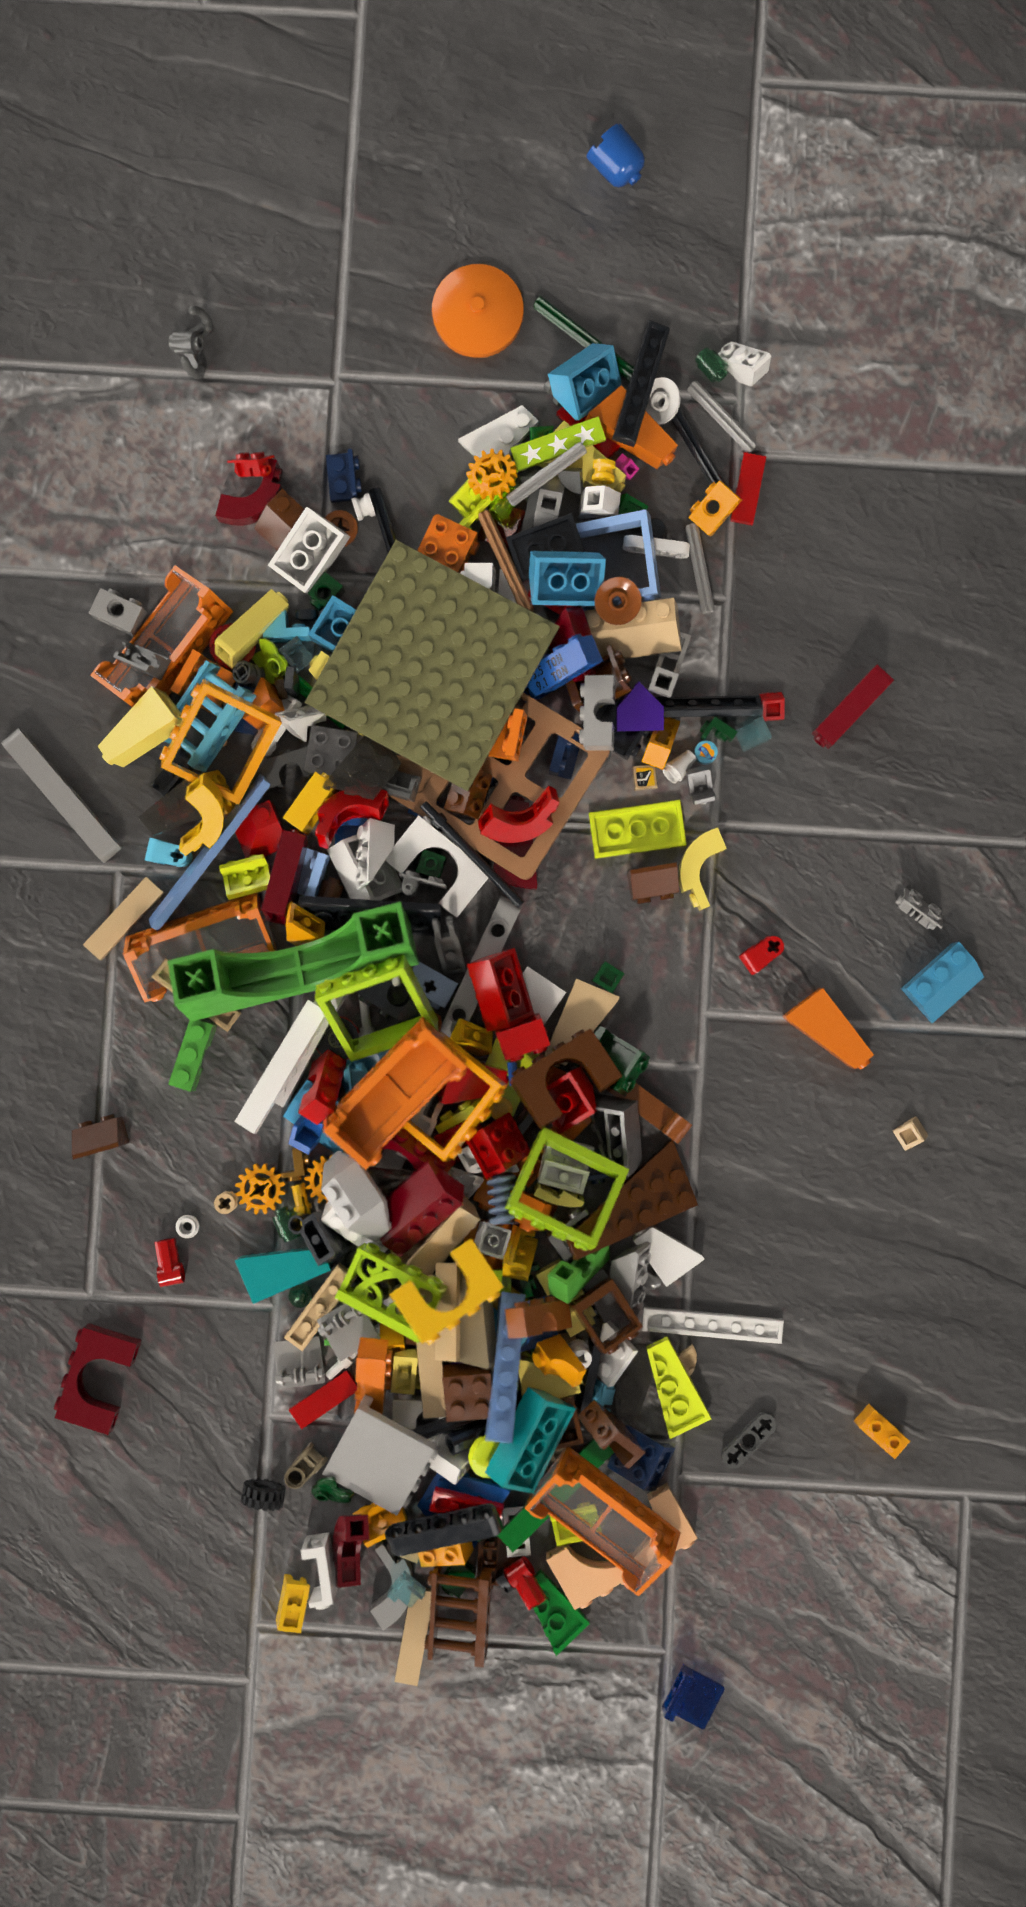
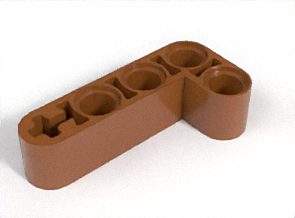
M637 1083L634 1089L627 1093L626 1097L610 1087L606 1089L615 1097L638 1101L639 1115L677 1144L681 1142L693 1126Z

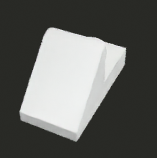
M309 705L275 713V715L281 718V724L292 735L304 742L307 741V726H315L316 723L326 721V714Z

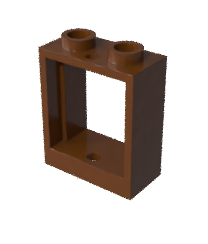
M605 1278L569 1303L599 1352L604 1355L617 1351L620 1348V1343L626 1339L628 1341L634 1339L639 1335V1330L643 1328L611 1278ZM608 1293H611L628 1319L629 1324L602 1342L583 1311Z

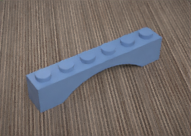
M502 1292L498 1300L495 1360L485 1441L512 1443L522 1338H508L505 1309L513 1308L515 1302L525 1301L524 1294Z

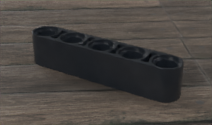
M489 1503L394 1523L386 1529L385 1537L393 1553L396 1556H404L494 1537L502 1531L503 1523L496 1507Z

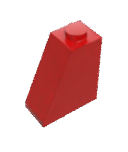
M481 1063L508 1085L509 1076H507L508 1072L506 1070ZM467 1067L465 1075L460 1080L448 1081L440 1089L437 1100L443 1104L483 1098L491 1086Z

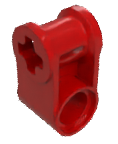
M767 936L745 950L738 957L750 974L754 975L783 952L784 943L777 936ZM769 941L777 942L775 952L773 950L768 951Z

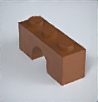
M554 1296L529 1300L530 1304L528 1301L515 1302L513 1308L505 1309L509 1339L531 1337L546 1331L572 1328L569 1304Z

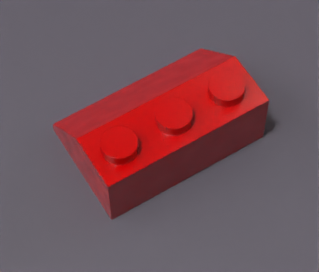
M515 948L482 957L467 964L487 1032L510 1028L534 1015Z

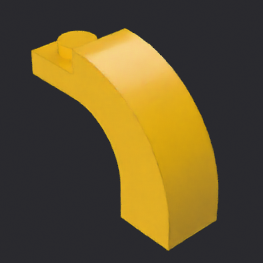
M205 773L189 784L186 789L185 799L200 812L202 820L180 839L179 851L185 856L191 851H197L202 844H205L208 848L212 847L218 840L223 828L224 800L217 785Z

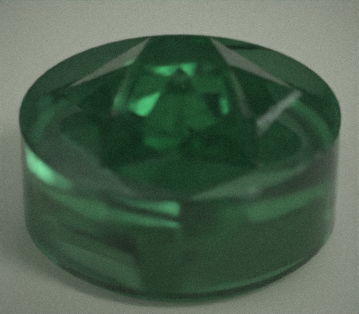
M301 1283L290 1289L288 1298L293 1306L302 1308L307 1306L312 1300L313 1292L307 1284Z

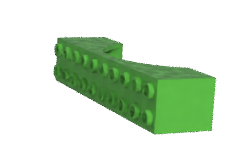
M401 902L354 913L345 925L333 933L296 947L260 953H231L212 949L167 961L174 1004L191 1022L315 991L316 985L325 982V980H332L347 972H354L363 969L367 965L386 961L390 957L394 958L404 954L410 966L419 965L410 920Z

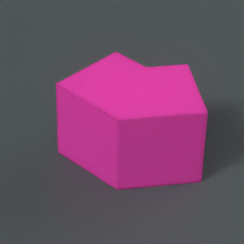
M623 453L615 461L616 467L626 475V479L630 480L639 470L633 460L627 458Z

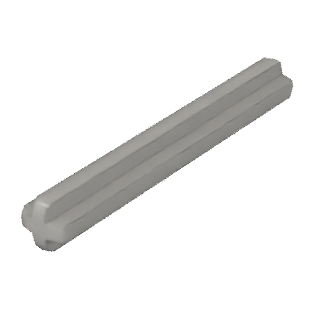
M694 381L689 385L687 390L746 453H751L757 446L752 437L698 381Z
M578 442L506 496L512 506L517 505L587 453L585 446Z
M692 523L686 525L685 530L688 543L690 544L701 611L703 614H710L714 612L715 608L699 527Z

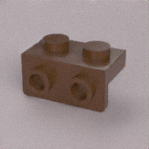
M480 769L468 792L452 783L444 809L479 819L492 775Z

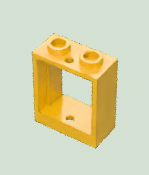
M315 772L285 813L283 819L308 836L319 821L317 814L319 808L328 798L339 791L335 780L324 772L321 775Z

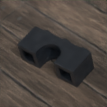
M390 980L356 991L360 995L358 999L369 1007L373 1003L379 1007L378 1013L387 1019L391 1016L398 1020L397 1024L421 1016L410 994L401 1004H392L388 1001L387 991L392 985Z

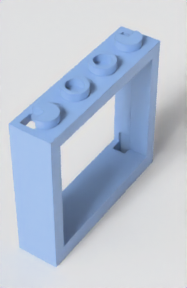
M646 509L576 523L580 538L641 526L649 587L639 589L642 602L655 601V598L661 597L651 516ZM618 596L613 598V604L615 606L620 604V598ZM581 606L584 611L595 609V606Z

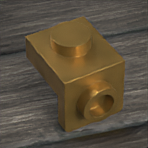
M293 1147L294 1170L281 1173V1177H288V1181L302 1180V1176L307 1174V1165L310 1164V1156Z

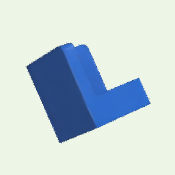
M301 1115L293 1125L288 1144L309 1155L320 1142L323 1132V1121L316 1125Z

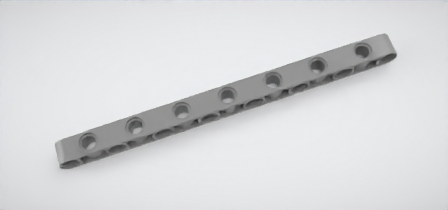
M501 895L471 962L502 951L522 905L517 908L508 898ZM499 924L504 927L505 933L503 936H493L491 929L494 925ZM468 969L442 1023L440 1032H443L449 1038L457 1023L453 1019L454 1010L458 1008L463 1009L466 1013L465 1020L469 1022L478 1003ZM435 1095L430 1099V1103L425 1108L423 1114H427ZM384 1149L382 1158L372 1175L374 1182L378 1179H383L387 1182V1189L381 1191L384 1197L391 1193L406 1160L397 1155V1151L391 1149Z

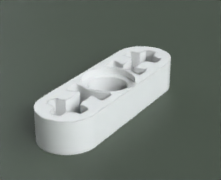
M624 536L623 550L645 554L643 536ZM653 538L655 554L657 556L672 558L689 557V543Z

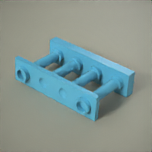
M206 660L199 667L197 675L176 707L182 712L186 704L190 706L194 698L191 696L192 690L197 683L201 684L203 679L251 703L256 698V695L241 686H238L236 690L217 676L221 667ZM205 696L202 705L217 716L216 721L209 728L195 717L191 726L204 735V739L198 748L185 737L180 745L191 754L187 764L193 769L203 772L207 771L245 714L244 711L228 703L222 709L207 696ZM168 738L164 742L171 743L172 739Z

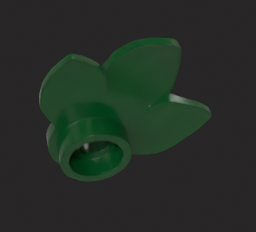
M335 1477L319 1479L311 1490L315 1499L322 1502L331 1500L337 1503H349L354 1495V1492L349 1489L338 1488Z

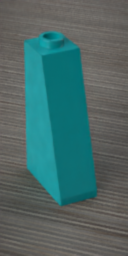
M308 1247L243 1255L235 1260L253 1304L324 1274L333 1268L332 1263L318 1266Z

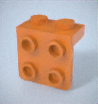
M436 514L417 551L461 574L470 556H475L480 543L477 542V532Z

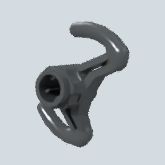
M191 306L189 313L199 316L202 323L189 331H175L169 336V347L175 354L185 355L181 357L180 361L188 375L195 379H202L205 374V367L201 361L200 353L204 348V336L212 331L213 322L204 309L198 306Z

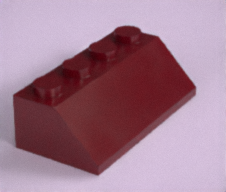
M431 1161L425 1162L385 1197L389 1212V1222H391L392 1228L379 1239L381 1244L401 1257L463 1205L464 1185Z

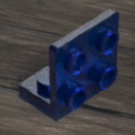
M683 1664L662 1705L664 1718L673 1722L675 1717L678 1716L704 1730L725 1690L724 1686Z

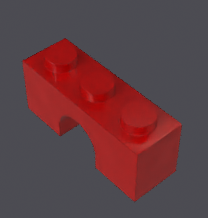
M329 1049L311 1064L308 1080L314 1084L303 1095L298 1111L300 1115L316 1125L335 1110L347 1062Z

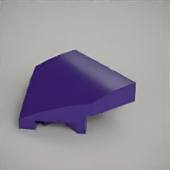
M638 681L633 686L632 691L627 693L622 700L618 701L616 706V730H664V706Z

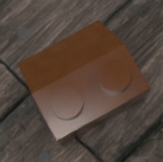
M282 488L266 505L254 530L277 551L305 509Z
M677 862L633 869L627 873L631 901L637 900L638 904L649 903L651 898L659 896L660 900L673 899L674 894L679 892Z
M111 1114L100 1117V1123L93 1124L92 1120L79 1123V1129L72 1130L73 1160L130 1143L123 1117L115 1118V1115Z

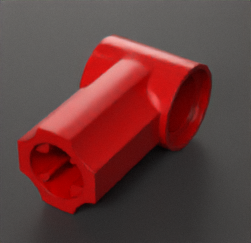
M176 1238L154 1242L158 1260L157 1279L159 1286L165 1287L184 1283L185 1271L182 1262L179 1260Z
M523 1556L504 1569L507 1581L513 1588L517 1589L528 1610L533 1609L547 1599L534 1576L535 1570L528 1558Z

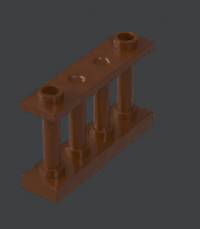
M435 1566L433 1570L429 1571L428 1585H431L429 1634H426L424 1649L428 1650V1660H433L436 1648L471 1653V1656H475L474 1666L484 1668L488 1653L492 1568L483 1567L481 1575L476 1576V1578L441 1574V1566ZM440 1584L474 1588L478 1592V1598L470 1600L440 1596ZM439 1606L473 1610V1613H477V1619H474L472 1622L438 1617ZM438 1627L470 1631L476 1635V1641L469 1643L437 1638Z

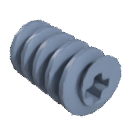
M516 1175L493 1176V1179L487 1181V1185L494 1187L487 1191L488 1195L494 1196L493 1199L488 1200V1204L495 1206V1208L488 1211L489 1214L495 1215V1218L489 1220L490 1224H517L512 1221L515 1218L514 1215L504 1208L515 1185L510 1183V1181L517 1178Z

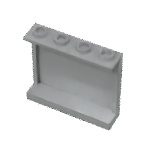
M365 1394L322 1475L335 1477L340 1485L397 1515L402 1507L407 1508L412 1498L410 1492L415 1493L421 1483L419 1476H425L431 1465L428 1462L429 1459L434 1460L440 1450V1446L437 1444L441 1435L437 1434L433 1442L369 1408L373 1398Z

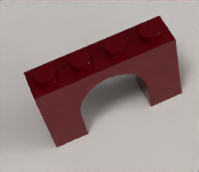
M404 1127L382 1148L391 1149L404 1155L412 1163L415 1171L429 1160L446 1173H449L456 1162L453 1159L448 1161L440 1159Z
M89 1323L83 1329L80 1328L77 1333L75 1342L78 1345L76 1351H72L68 1361V1365H71L69 1373L64 1375L61 1387L64 1389L54 1405V1410H57L55 1419L109 1435L114 1430L121 1407L97 1400L86 1391L83 1384L84 1368L88 1362L95 1359H105L130 1367L136 1361L142 1340Z

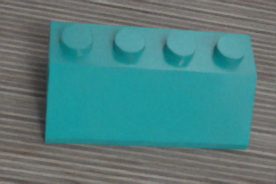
M528 1387L515 1411L512 1443H499L485 1473L502 1488L533 1494L576 1408L543 1390Z

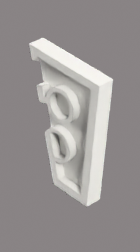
M520 406L459 438L458 442L469 453L479 458L482 457L483 450L486 454H490L491 449H494L495 454L503 450L505 457L509 454V450L514 444L521 443L530 434L529 427H536L539 421L524 406Z

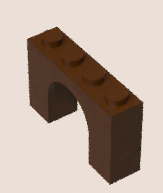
M591 1028L586 1032L583 1029L571 1036L573 1040L566 1044L560 1042L552 1048L553 1052L546 1057L544 1054H541L532 1060L533 1065L526 1069L522 1066L512 1073L513 1077L510 1080V1084L540 1130L559 1119L562 1115V1112L550 1096L545 1083L546 1074L553 1066L563 1062H571L581 1066L587 1072L599 1092H602L621 1079V1073Z

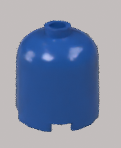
M621 123L619 125L615 124L601 136L604 141L597 148L594 145L591 147L586 158L611 185L619 188L626 186L628 183L634 185L641 178L640 171L644 166L645 157L642 150Z

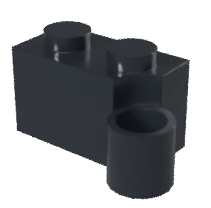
M323 1211L294 1215L289 1219V1230L294 1234L301 1233L318 1266L332 1263L350 1251L343 1236L321 1222Z

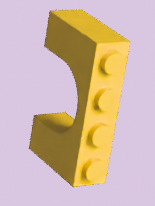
M472 1239L467 1240L449 1253L466 1280L465 1297L456 1308L445 1312L431 1308L426 1304L411 1280L389 1294L421 1344L425 1342L428 1345L432 1344L441 1337L439 1332L445 1328L449 1331L461 1323L459 1318L465 1314H468L469 1317L481 1309L479 1304L485 1300H488L490 1303L501 1295L499 1291L504 1288Z

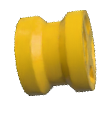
M610 459L594 460L593 468L595 472L592 475V482L603 485L614 483L615 476L613 475V470L616 467V462Z

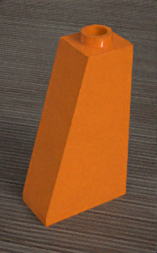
M622 385L592 409L586 418L587 421L599 416L605 437L612 440L627 391ZM646 411L634 447L612 440L620 445L621 448L656 469L663 464L665 466L670 464L676 457L674 453L678 447L675 441Z
M818 988L782 1016L787 1022L850 1068H859L861 1070L871 1063L870 1058L874 1054L823 988Z

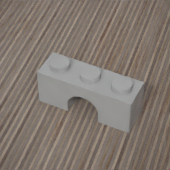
M586 675L585 683H581L580 693L581 697H584V706H580V720H584V729H580L579 741L580 744H583L586 751H614L615 727L613 723L601 722L596 718V713L601 706L615 704L616 681L613 675Z

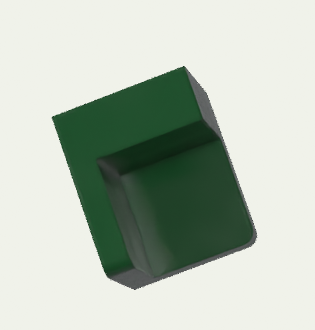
M604 961L593 977L592 982L613 993L625 973Z

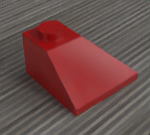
M268 800L254 806L235 833L245 858H248L251 855L264 854V856L277 852L284 828L274 803Z
M581 1066L568 1072L546 1087L562 1112L561 1117L552 1123L559 1135L597 1112L593 1085Z

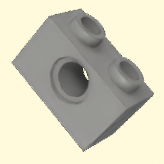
M100 588L89 614L94 619L131 636H135L147 615V612L142 607L143 604L133 598H130L129 601L121 598V593L111 588L108 591ZM124 606L122 614H114L117 607Z

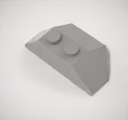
M340 1150L336 1151L324 1163L321 1190L348 1230L376 1242L392 1228L391 1222H389L386 1198L367 1170L350 1155L344 1154Z

